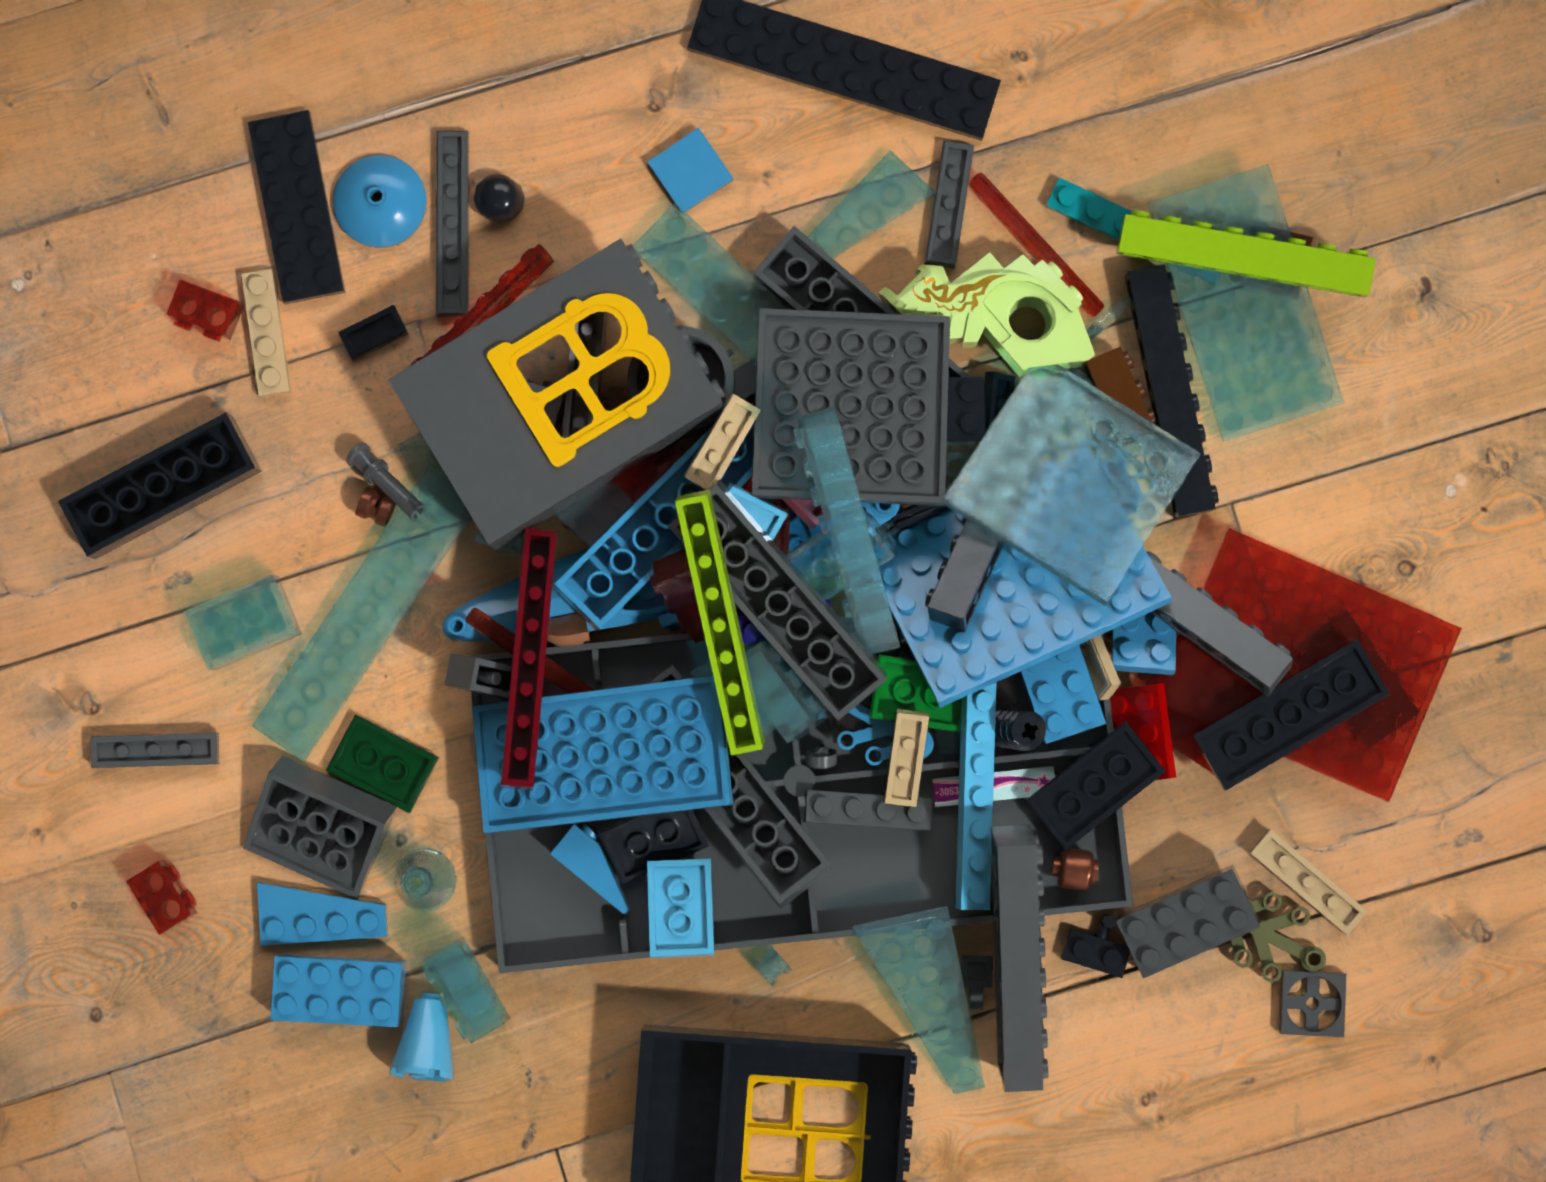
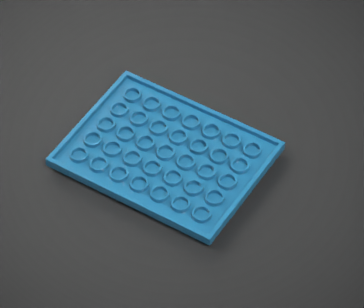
M1086 445L1039 466L965 632L930 620L925 601L930 589H936L939 582L937 576L943 561L948 562L951 556V542L956 534H961L964 527L962 526L964 513L967 508L972 509L976 501L974 498L859 547L860 553L939 708L1172 602V596Z

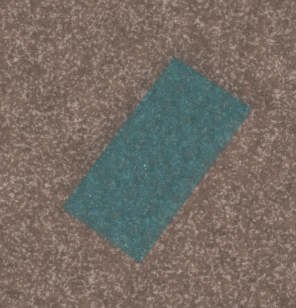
M1269 164L1147 204L1152 219L1162 220L1163 216H1173L1181 218V224L1193 226L1194 221H1201L1213 224L1212 229L1224 231L1225 227H1235L1243 229V235L1255 237L1256 232H1263L1275 235L1274 240L1287 242V238H1292ZM1166 263L1223 442L1344 403L1308 288Z

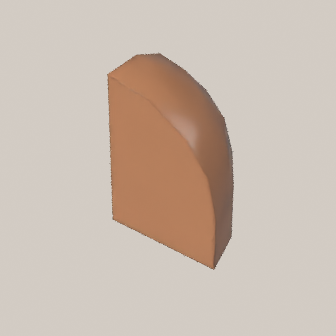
M579 613L549 619L547 641L559 647H572L591 642L587 621Z

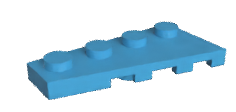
M257 882L261 946L388 936L386 904Z

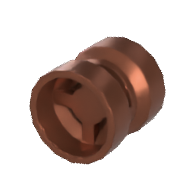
M367 487L360 497L355 515L364 519L369 517L374 519L376 524L386 527L393 515L396 504L388 496H380L376 490Z

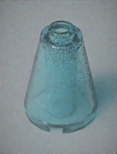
M422 848L411 851L400 860L395 869L393 881L396 894L406 906L417 911H432L440 908L450 900L456 887L457 876L454 865L446 855L433 849ZM416 877H419L421 879V887L418 886L416 882Z

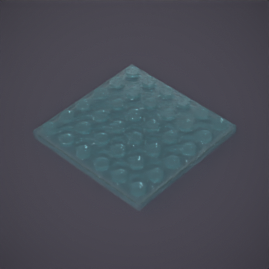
M1057 364L1032 367L1028 369L942 500L945 501L944 505L1105 606L1201 453Z

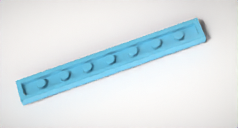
M996 683L963 697L961 704L955 909L990 910Z

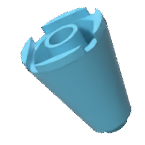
M422 993L421 999L414 1000L390 1067V1075L404 1078L405 1073L409 1074V1077H413V1080L453 1081L454 1072L447 1003L440 1001L441 995Z

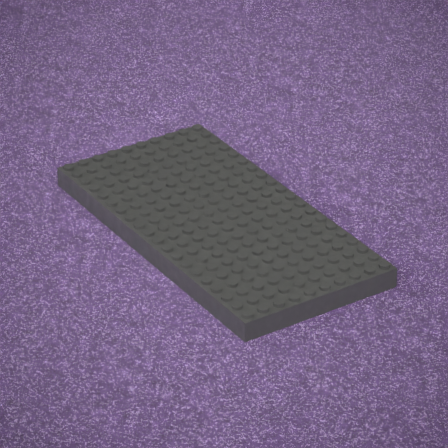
M891 612L840 617L876 659L878 655L902 659L913 656L910 649L905 650L902 646L896 629L897 624ZM704 631L587 643L572 647L546 648L544 670L546 675L542 697L648 684L672 665L684 679L713 676ZM769 641L744 644L765 743L762 750L743 754L829 861L831 870L786 906L779 909L703 810L693 809L707 838L709 847L679 860L711 858L714 951L993 921L992 856L990 910L955 909L958 805L935 807L932 779L959 776L961 733L933 728L927 729L933 738L934 745L932 752L923 759L918 798H932L930 831L804 823L806 790L885 795L890 758L883 760L877 766H872L866 762L865 753L873 746L882 749L892 745L893 737L888 735L857 744L850 750L841 749L837 744V738L841 732H856L873 726L850 713H847L838 721L805 683H799L795 680L797 673ZM513 651L473 655L470 657L512 666ZM1018 673L996 682V710L1009 708L1031 711ZM471 692L472 706L509 702L506 699ZM1110 698L1099 701L1106 721L1104 725L1048 744L1041 743L1036 749L1030 751L995 747L994 772L1054 766V775H1058L1113 731ZM866 699L859 703L867 709L870 708V703L867 704ZM843 735L841 737V744L843 746L849 747L852 745L853 739L850 735ZM817 745H824L837 751V764L825 769L808 767L805 764V752ZM872 750L869 752L868 756L872 762L880 760L881 755L879 751ZM1029 797L993 801L992 827L1029 825L1033 835H1038L1039 845H1042L1043 865L1037 866L1044 883V895L1039 896L1040 906L1044 908V916L1133 906L1122 807L1070 847L1091 851L1094 859L1099 860L1096 885L1091 884L1087 891H1079L1059 887L1057 876H1051L1053 857H1060V853L1064 848L1026 802V799ZM615 819L485 833L499 973L650 957L647 874L622 884L600 836L596 839L603 846L631 909L627 914H623L550 854L574 824L581 828L586 824L598 834L597 827Z

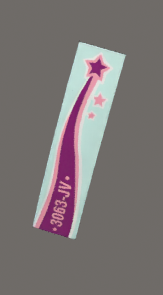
M1054 766L994 772L993 801L1030 797L1055 777ZM959 776L932 779L935 807L959 804Z

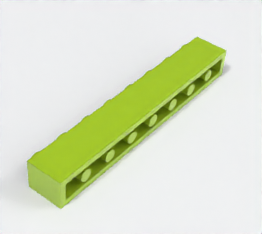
M1132 210L1131 215L1125 214L1122 219L1116 254L1361 298L1368 297L1370 294L1376 258L1368 257L1369 252L1365 250L1350 249L1349 253L1338 252L1335 245L1318 243V248L1305 246L1306 240L1287 238V242L1274 240L1275 235L1263 232H1256L1255 237L1243 235L1244 230L1240 228L1225 227L1224 231L1212 229L1213 224L1201 221H1194L1193 226L1181 224V218L1173 216H1163L1162 220L1149 218L1150 213L1139 210Z
M709 489L680 495L676 498L675 504L730 754L732 756L762 750L765 739L711 492Z

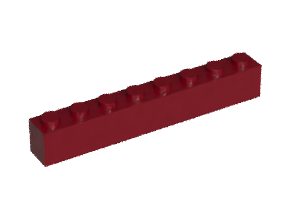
M525 528L501 788L532 791L534 788L557 531Z

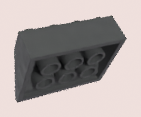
M282 756L268 773L243 849L357 899L386 837L397 806Z

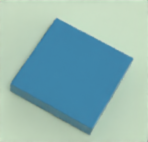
M699 127L647 162L682 215L734 180Z

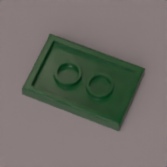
M355 714L326 771L397 806L407 813H411L440 757Z

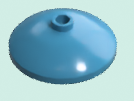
M372 155L359 159L342 173L335 186L333 207L338 223L353 240L369 247H391L407 240L419 228L426 212V192L419 175L410 165L396 157ZM375 192L382 193V199L378 202L372 201V195Z

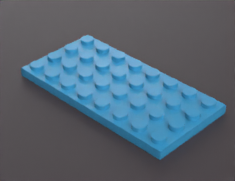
M713 676L542 697L533 791L501 788L509 702L472 706L484 833L733 805L727 737Z

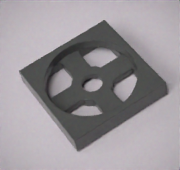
M1281 970L1279 1033L1287 1035L1344 1037L1347 974ZM1306 978V992L1301 996H1288L1291 987L1300 979ZM1320 978L1326 979L1333 984L1337 990V998L1323 997L1319 993ZM1310 997H1315L1318 1000L1317 1008L1309 1009L1306 1002ZM1287 1009H1301L1305 1013V1028H1299L1293 1023ZM1323 1010L1336 1011L1335 1021L1325 1029H1318L1319 1014Z

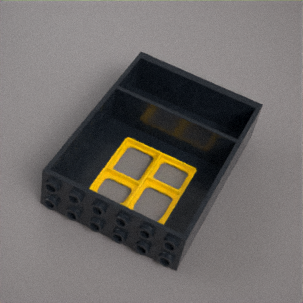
M644 1024L641 1030L630 1182H907V1180H903V1171L909 1172L910 1152L909 1148H905V1140L912 1138L913 1120H911V1116H907L908 1107H914L915 1087H913V1084H909L910 1074L916 1075L917 1055H915V1052H912L908 1043ZM756 1083L787 1084L791 1087L788 1122L771 1123L753 1120V1089ZM808 1086L843 1088L851 1091L859 1101L858 1117L846 1127L805 1125L802 1121L805 1088ZM753 1135L800 1138L803 1141L801 1174L797 1177L750 1173L748 1170L750 1138ZM819 1140H837L845 1142L852 1148L855 1153L856 1163L854 1170L849 1176L838 1180L815 1177L816 1144Z

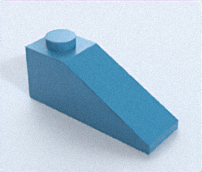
M574 824L550 854L621 913L627 914L631 909L603 846L596 840L599 834L586 824L582 828Z

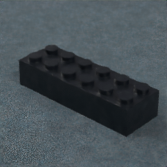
M225 412L58 502L86 556L98 559L262 472L234 417Z

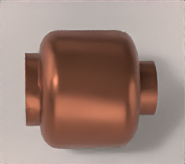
M1073 848L1063 849L1060 857H1053L1051 876H1057V884L1061 888L1087 891L1091 884L1096 885L1099 860L1094 859L1091 851Z

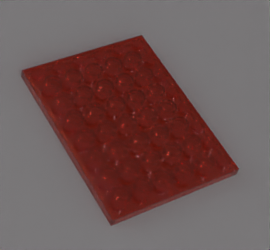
M1227 529L1202 589L1212 596V601L1220 607L1227 606L1236 612L1241 622L1247 626L1252 624L1264 633V638L1272 644L1279 643L1291 653L1290 657L1293 658L1292 666L1279 684L1358 639L1390 695L1283 758L1385 802H1390L1462 628L1235 530ZM1183 635L1176 649V671L1174 675H1165L1162 682L1165 687L1167 708L1207 725L1216 722L1263 694Z

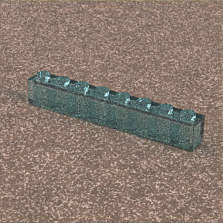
M836 407L798 416L799 428L794 429V435L798 449L805 448L807 458L802 459L806 478L813 476L815 487H811L810 492L814 506L821 505L823 515L818 516L822 535L829 534L831 544H827L826 548L830 563L837 562L839 572L834 573L838 591L845 590L847 600L842 601L846 619H853L855 626L849 629L871 654L899 648L900 643Z

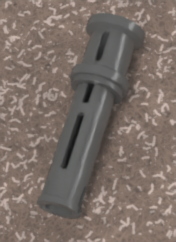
M360 443L349 452L346 463L351 467H356L364 475L363 479L368 484H376L412 521L419 518L415 514L416 511L421 516L423 515L426 506L388 471V464L383 459H378L370 452L368 444Z

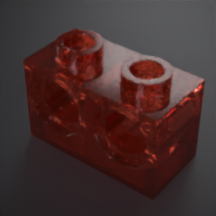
M180 279L166 314L174 319L173 325L191 331L192 327L204 330L202 336L217 342H220L221 338L231 341L244 306L237 300ZM191 300L196 301V310L190 315H185L183 313L185 303ZM224 311L226 314L225 321L221 325L214 326L212 324L213 315L216 312Z
M166 860L157 861L126 881L159 935L169 932L198 913L195 909L197 902L193 894L188 889L184 891L178 881L181 876L173 863H167ZM154 873L159 874L163 878V887L159 891L154 890L150 885V879ZM170 900H174L179 904L180 912L176 918L171 917L167 913L166 907Z

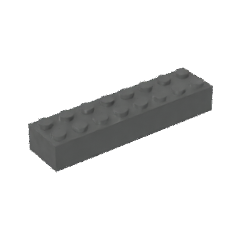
M795 226L791 228L753 272V279L789 310L897 314ZM949 358L948 378L971 377Z
M718 480L709 489L735 604L839 721L887 680V671L725 485ZM677 515L670 521L668 527L684 544Z
M672 665L648 684L682 680L684 678ZM727 740L733 805L702 808V810L779 909H782L831 870V864L745 755L742 753L731 756Z
M1029 825L991 827L998 1070L1005 1092L1043 1090V1079L1049 1076L1048 1061L1044 1059L1043 1049L1048 1048L1047 1030L1043 1026V1018H1047V1005L1042 993V988H1046L1045 968H1042L1041 957H1045V940L1041 938L1040 927L1045 925L1044 908L1040 906L1039 896L1044 895V883L1037 866L1043 865L1042 845H1039L1038 835H1033Z

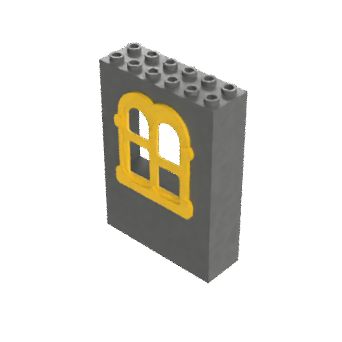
M621 238L388 379L488 545L495 550L524 534L525 528L532 529L708 422L719 415L723 409V402L726 399L722 389L715 379L711 382L708 380L706 375L709 374L703 358L699 352L694 355L689 348L693 346L687 332L682 325L676 328L673 323L676 318L665 297L661 300L658 299L656 295L660 292L648 270L642 273L640 267L643 265L637 251L631 243L626 246ZM596 312L610 313L620 323L621 337L613 348L598 357H593L589 354L576 333L575 325ZM561 335L577 357L579 368L541 392L535 393L531 390L518 369L517 360L553 337ZM635 357L641 360L649 371V382L646 388L640 394L611 411L605 410L589 385L590 377L619 359ZM576 389L591 411L593 421L571 436L562 438L545 413L544 407L548 402L568 390Z

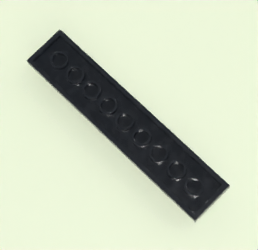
M702 0L687 46V51L980 141L983 140L1001 82L1000 79L742 0Z

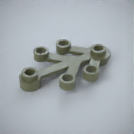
M1267 892L1262 898L1252 900L1251 903L1256 912L1264 909L1277 911L1282 905V899L1277 893ZM1275 896L1277 904L1274 907H1268L1266 903L1267 898ZM1294 907L1289 913L1260 921V927L1249 932L1252 935L1262 966L1261 976L1264 980L1276 982L1282 974L1280 967L1274 963L1268 943L1299 958L1300 965L1308 971L1316 972L1324 967L1326 956L1322 949L1316 946L1303 947L1274 932L1294 924L1297 926L1306 925L1310 920V913L1306 908ZM1299 910H1302L1305 914L1302 922H1297L1294 917L1295 913ZM1242 935L1230 940L1234 951V963L1242 968L1249 967L1253 962V954L1248 949H1245ZM1241 952H1246L1248 955V961L1244 964L1238 961V955ZM1312 953H1316L1319 957V961L1315 965H1311L1308 961ZM1269 967L1276 969V975L1273 978L1266 976V970Z

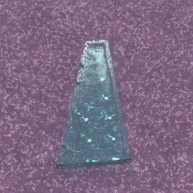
M945 906L854 925L856 934L952 1092L957 1094L985 1088L948 907Z

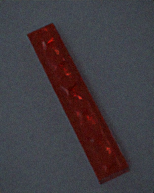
M540 244L528 249L522 255L520 262L512 270H507L501 275L498 284L492 290L483 293L477 299L476 305L468 313L459 316L454 322V327L445 335L439 336L433 342L431 349L423 357L415 359L411 365L510 306L554 262L547 250Z

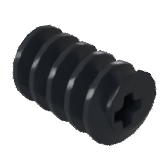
M1009 708L996 710L995 747L1030 751L1036 749L1045 738L1046 726L1041 715L1032 711Z

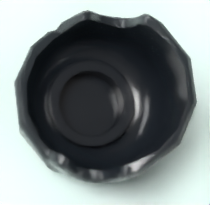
M495 174L485 177L476 186L473 200L476 210L486 219L495 222L511 221L523 209L525 196L521 186L512 178Z

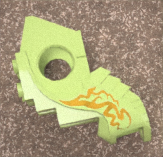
M989 252L952 283L949 282L943 266L922 264L916 269L917 276L898 295L887 287L878 292L881 300L897 314L949 316V344L962 343L961 348L976 347L981 334H983L1019 378L1024 374L1083 367L1082 362L1090 360L1095 355L1079 312L1083 297L1073 285L1068 287L1061 280L1063 274L1052 261L1046 264L1042 259L1034 266L1023 254L1006 268H1003ZM1021 307H1031L1042 314L1045 319V330L1039 339H1023L1013 332L1009 319L1015 310Z

